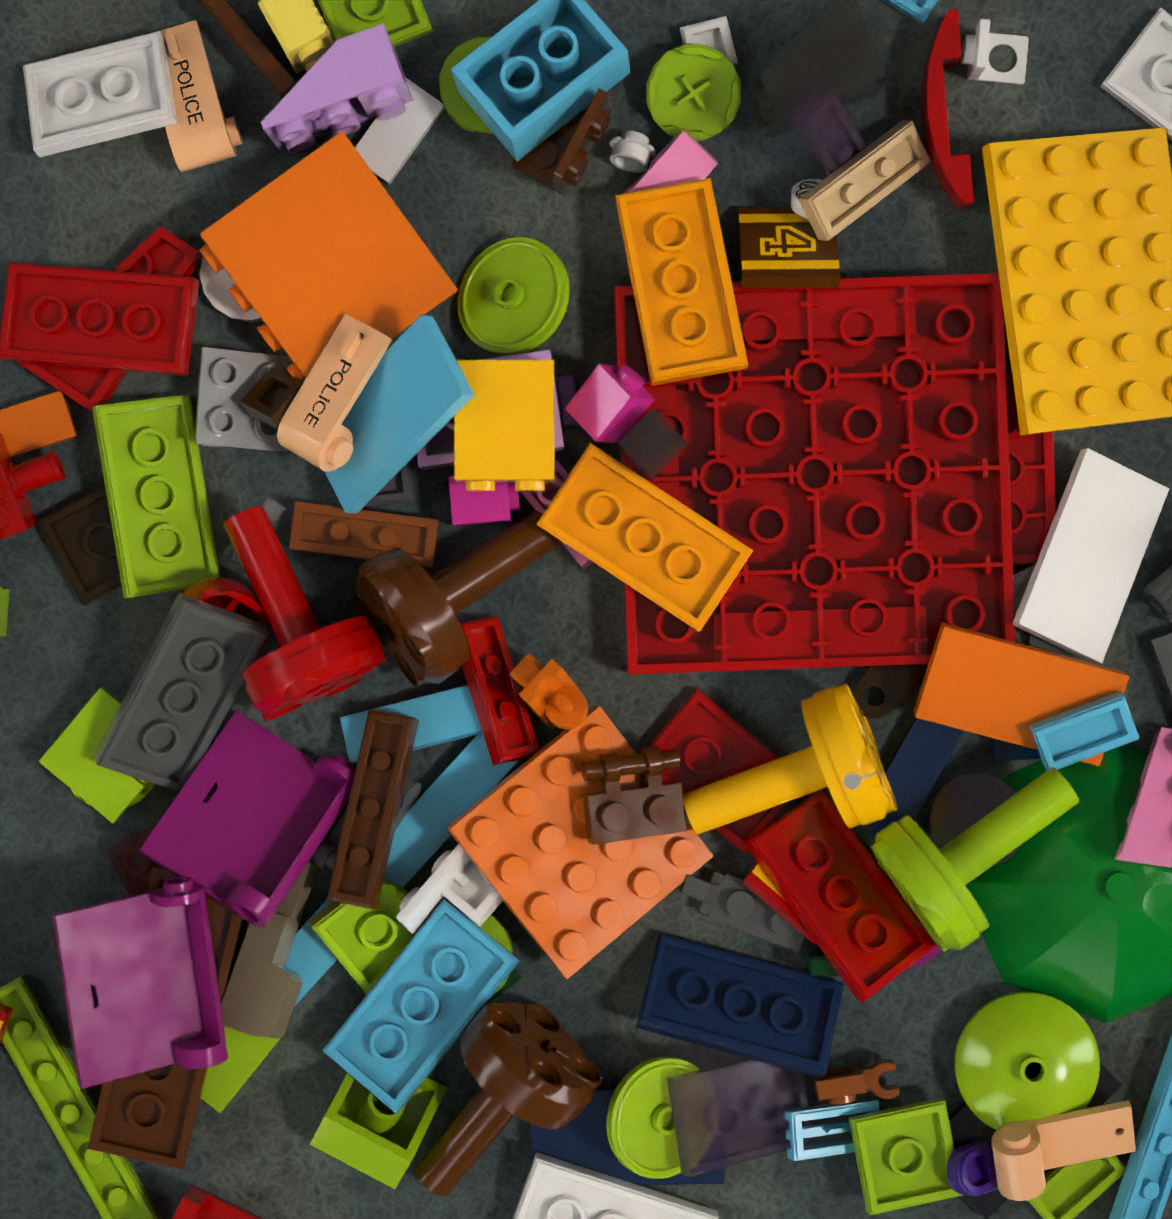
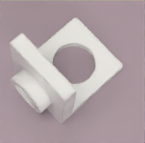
M980 19L972 30L971 35L965 34L963 40L961 63L968 64L967 80L1023 85L1025 83L1029 38L1027 36L989 33L990 19ZM998 45H1007L1016 54V64L1008 72H998L989 63V53Z

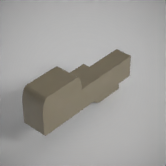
M312 858L267 926L262 928L249 923L221 1002L224 1026L248 1035L278 1039L285 1035L303 981L296 972L284 966L319 870L318 865L311 863Z

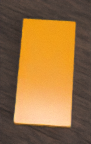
M711 178L615 195L651 386L747 369L748 361Z
M591 443L536 524L698 632L701 631L753 552L752 549Z

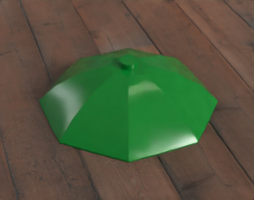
M1129 744L1104 752L1100 766L1079 761L1058 769L1071 785L1080 802L965 885L989 923V927L981 932L1003 983L1022 991L1038 992L1053 996L1069 1005L1077 1013L1104 1023H1109L1172 996V868L1115 860L1118 847L1124 839L1128 826L1126 822L1130 809L1135 804L1141 783L1139 781L1149 753ZM1039 760L1000 778L985 815L1045 773L1046 770L1042 761Z

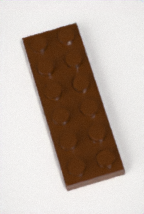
M155 864L152 868L147 891L163 888L165 880L177 876L160 865ZM206 896L220 1000L222 1002L227 988L242 918ZM175 1063L103 1083L88 1149L183 1170L187 1160L208 1067L186 1069Z

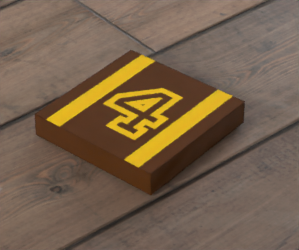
M738 207L742 289L839 288L841 275L837 235L829 241L818 240L809 220L796 214L791 207Z

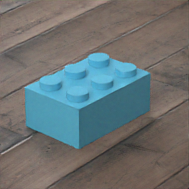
M585 0L537 1L451 69L458 93L517 162L588 107L599 88L607 92L631 73L627 48Z

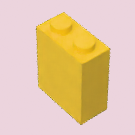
M456 360L475 395L454 416L455 481L466 482V491L473 492L495 491V482H515V491H545V482H555L554 360Z

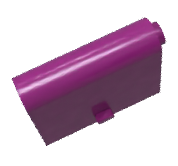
M236 710L139 852L177 877H192L193 883L204 885L206 896L245 921L264 928L349 801L356 768L348 760L338 755H332L331 758L319 757L316 762Z
M189 876L175 877L165 880L163 888L52 914L78 1085L81 1089L175 1063L186 1069H201L221 1064L228 1059L203 884L193 883V878ZM91 985L94 988L95 1004L93 1002Z

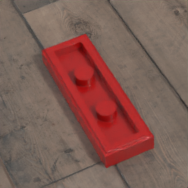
M498 616L460 623L470 653L468 662L463 664L462 668L493 766L532 757L540 748L526 704L519 696L522 692L520 685L510 676L514 666Z

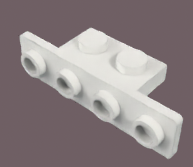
M458 844L453 851L448 850L436 860L431 870L433 874L421 888L416 887L405 896L400 904L401 911L396 919L413 934L445 898L476 925L481 927L503 900Z

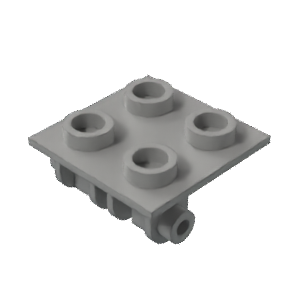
M201 347L195 444H201L205 447L222 446L288 452L286 448L279 444L277 431L248 414L240 400L271 367L292 377L286 369L293 364L288 356Z

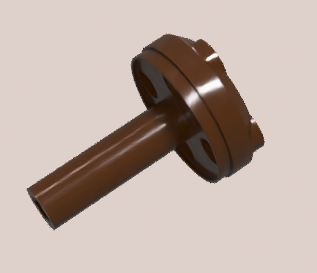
M534 510L433 577H430L412 556L397 547H392L386 552H380L360 565L356 581V594L353 595L355 605L361 616H366L371 627L375 628L381 643L411 684L416 687L423 682L439 684L456 673L460 666L468 662L470 657L468 643L455 614L558 547V539L536 525L542 517L539 511Z
M515 1002L489 1003L479 1011L468 1025L460 1043L461 1054L468 1070L481 1088L415 1168L419 1181L432 1193L439 1196H448L514 1116L538 1127L559 1129L575 1119L592 1100L594 1090L602 1082L599 1069L586 1057L577 1042L561 1027L557 1018L545 1007L533 1002L527 1005Z

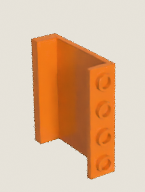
M343 131L200 233L201 239L206 244L199 249L202 256L215 273L224 268L235 283V285L228 289L230 294L245 313L252 308L255 310L264 323L257 329L273 352L282 347L293 362V364L286 368L292 378L304 383L345 314L352 316L392 339L412 325L420 315L427 314L458 291Z

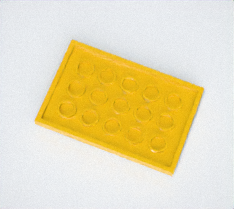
M1166 128L996 142L983 146L982 154L1020 436L1172 418V173Z

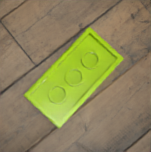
M190 394L94 406L92 411L124 599L186 590L191 584L205 578L220 577L199 446L195 444L196 428Z

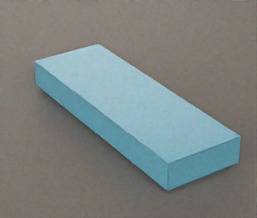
M468 685L371 709L413 717L419 720L412 751L483 733ZM369 710L340 717L349 762L353 766L357 765Z

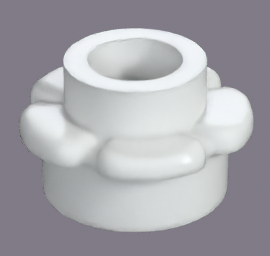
M624 131L621 137H613L609 142V146L612 147L611 163L624 171L644 172L647 170L651 158H654L656 155L654 147L649 144V138L636 131Z

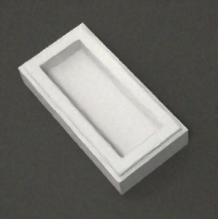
M407 78L406 81L413 101L404 104L406 111L388 120H379L377 116L355 147L371 171L389 185L445 109L444 104Z

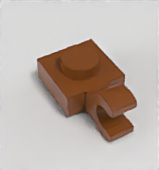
M880 1059L873 1064L865 1066L854 1064L830 1068L826 1070L823 1078L812 1076L818 1100H827L828 1104L831 1105L853 1102L856 1100L857 1094L867 1093L866 1089L873 1091L875 1095L883 1099H892L900 1095L897 1084L889 1086L879 1084V1077L883 1072L896 1070V1065L891 1059Z

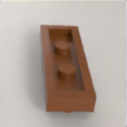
M295 501L289 549L371 559L380 552H386L392 547H397L407 552L421 566L433 568L439 520L360 510L358 513H345L343 507Z

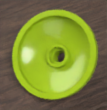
M1024 991L997 997L983 1005L972 1015L964 1026L956 1045L954 1070L959 1091L968 1107L981 1121L991 1128L998 1130L1006 1124L1013 1122L1019 1123L1085 1109L1091 1101L1098 1084L1100 1058L1092 1031L1085 1020L1074 1009L1053 996ZM1032 1062L1039 1063L1041 1066L1039 1075L1035 1078H1027L1025 1076L1026 1066Z

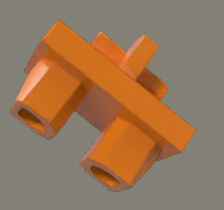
M529 653L511 671L510 676L523 687L519 696L551 730L554 726L560 729L575 728L586 718L589 708L587 699L565 670L553 659L544 666Z

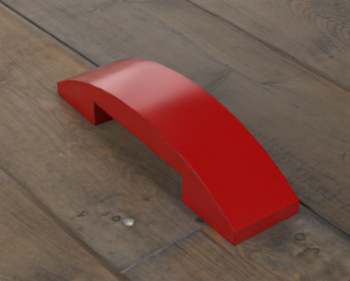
M958 9L948 10L941 21L928 51L921 88V118L927 152L938 181L956 209L967 210L974 203L970 154L951 156L944 68L956 67L962 58Z

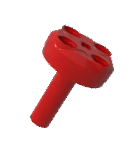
M255 506L244 510L223 523L280 645V648L259 659L242 673L246 683L245 689L254 708L260 711L264 721L278 718L321 698L340 693L359 683L362 677L387 660L383 653L384 647L375 628L371 627L366 616L349 618L320 628L263 506Z

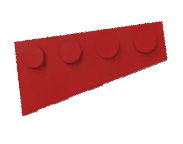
M160 226L115 268V271L190 277L200 263L202 254ZM17 362L91 412H93L92 408L94 406L106 405L128 372Z

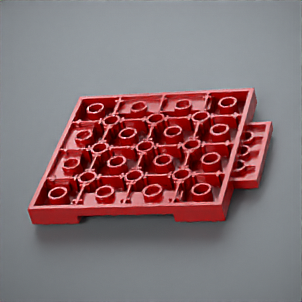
M999 273L840 279L839 288L742 289L741 282H732L748 361L747 369L651 386L632 286H615L617 367L626 365L635 370L645 381L642 387L655 399L620 442V463L753 550L700 632L624 583L628 675L928 664L941 623L1016 642L1015 626L1012 625L1015 618L1013 565L1036 564L1056 514L1053 432L1020 436L1012 372H1006L1004 310Z

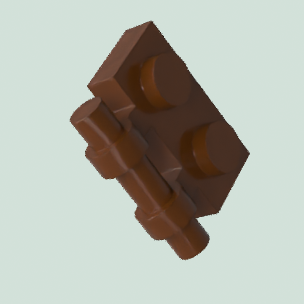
M658 747L643 748L641 754L618 757L616 752L600 754L597 760L582 761L581 772L584 781L600 779L601 792L583 794L588 843L594 845L687 831L681 783H662L663 770L680 767V756L677 749L660 751ZM642 773L643 786L620 789L621 776Z

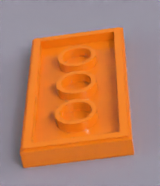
M941 623L913 715L918 719L1038 750L1029 727L1030 724L1118 691L1124 694L1130 676L1125 671ZM1104 752L1081 762L1100 766Z

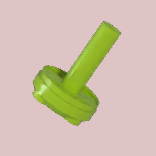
M1051 767L939 850L908 815H905L897 822L893 821L876 833L875 842L871 849L878 860L877 864L892 880L895 889L915 913L943 952H946L948 949L962 950L979 938V934L989 927L985 915L965 885L1080 801L1064 776L1055 767Z

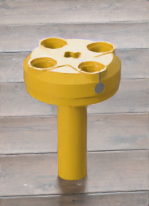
M847 683L838 687L835 685L813 693L812 697L801 700L802 713L812 746L684 793V807L697 835L826 787H828L841 817L849 828L859 825L866 826L885 819L888 813L897 811V804L881 763L872 730Z

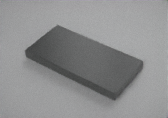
M179 593L94 755L96 765L180 792L201 762L244 682L242 673L254 663L270 633L267 625Z

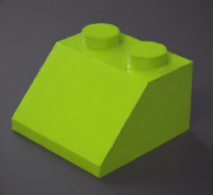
M347 1072L309 1145L396 1189L411 1164L447 1087L427 1077L400 1112L395 1113Z

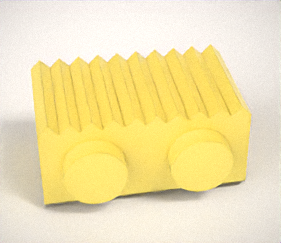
M260 0L258 2L271 30L296 73L304 69L308 72L334 44L330 31L315 7L313 0Z

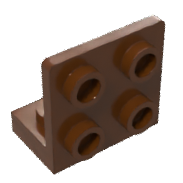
M599 88L588 107L518 162L514 158L511 167L560 194L564 192L567 184L576 187L588 165L586 159L589 153L585 151L590 141L598 145L610 124L611 119L609 116L612 109L607 107L608 92Z

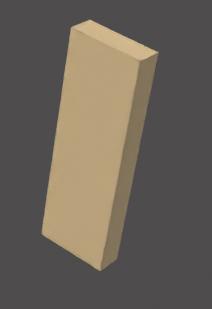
M900 121L799 198L818 240L829 241L931 163L913 121Z

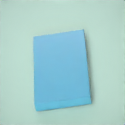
M420 315L385 352L342 423L352 433L353 453L344 466L331 472H325L345 513H358L475 395L433 316Z
M443 899L322 1051L393 1112L399 1113L521 960L485 930L476 925L447 899Z

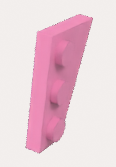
M1161 727L1153 737L1139 781L1141 783L1135 804L1130 809L1126 822L1128 826L1124 839L1118 847L1115 860L1172 868V728Z

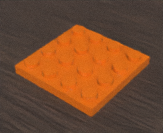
M594 705L588 710L586 718L580 725L561 732L446 826L493 889L565 979H569L686 880L687 874L692 875L713 857V854L686 819L687 831L594 845L588 843L583 794L601 792L600 779L584 781L581 772L582 761L597 760L600 754L616 752L618 757L636 754L601 706ZM642 773L624 775L620 778V789L643 786Z

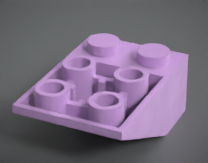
M382 23L337 40L261 122L262 127L279 151L287 149L289 153L301 152L314 146L316 143L315 139L331 133H333V136H336L341 131L348 135L357 131L361 127V122L377 116L379 120H388L406 111L404 104L413 101L396 49L384 24Z

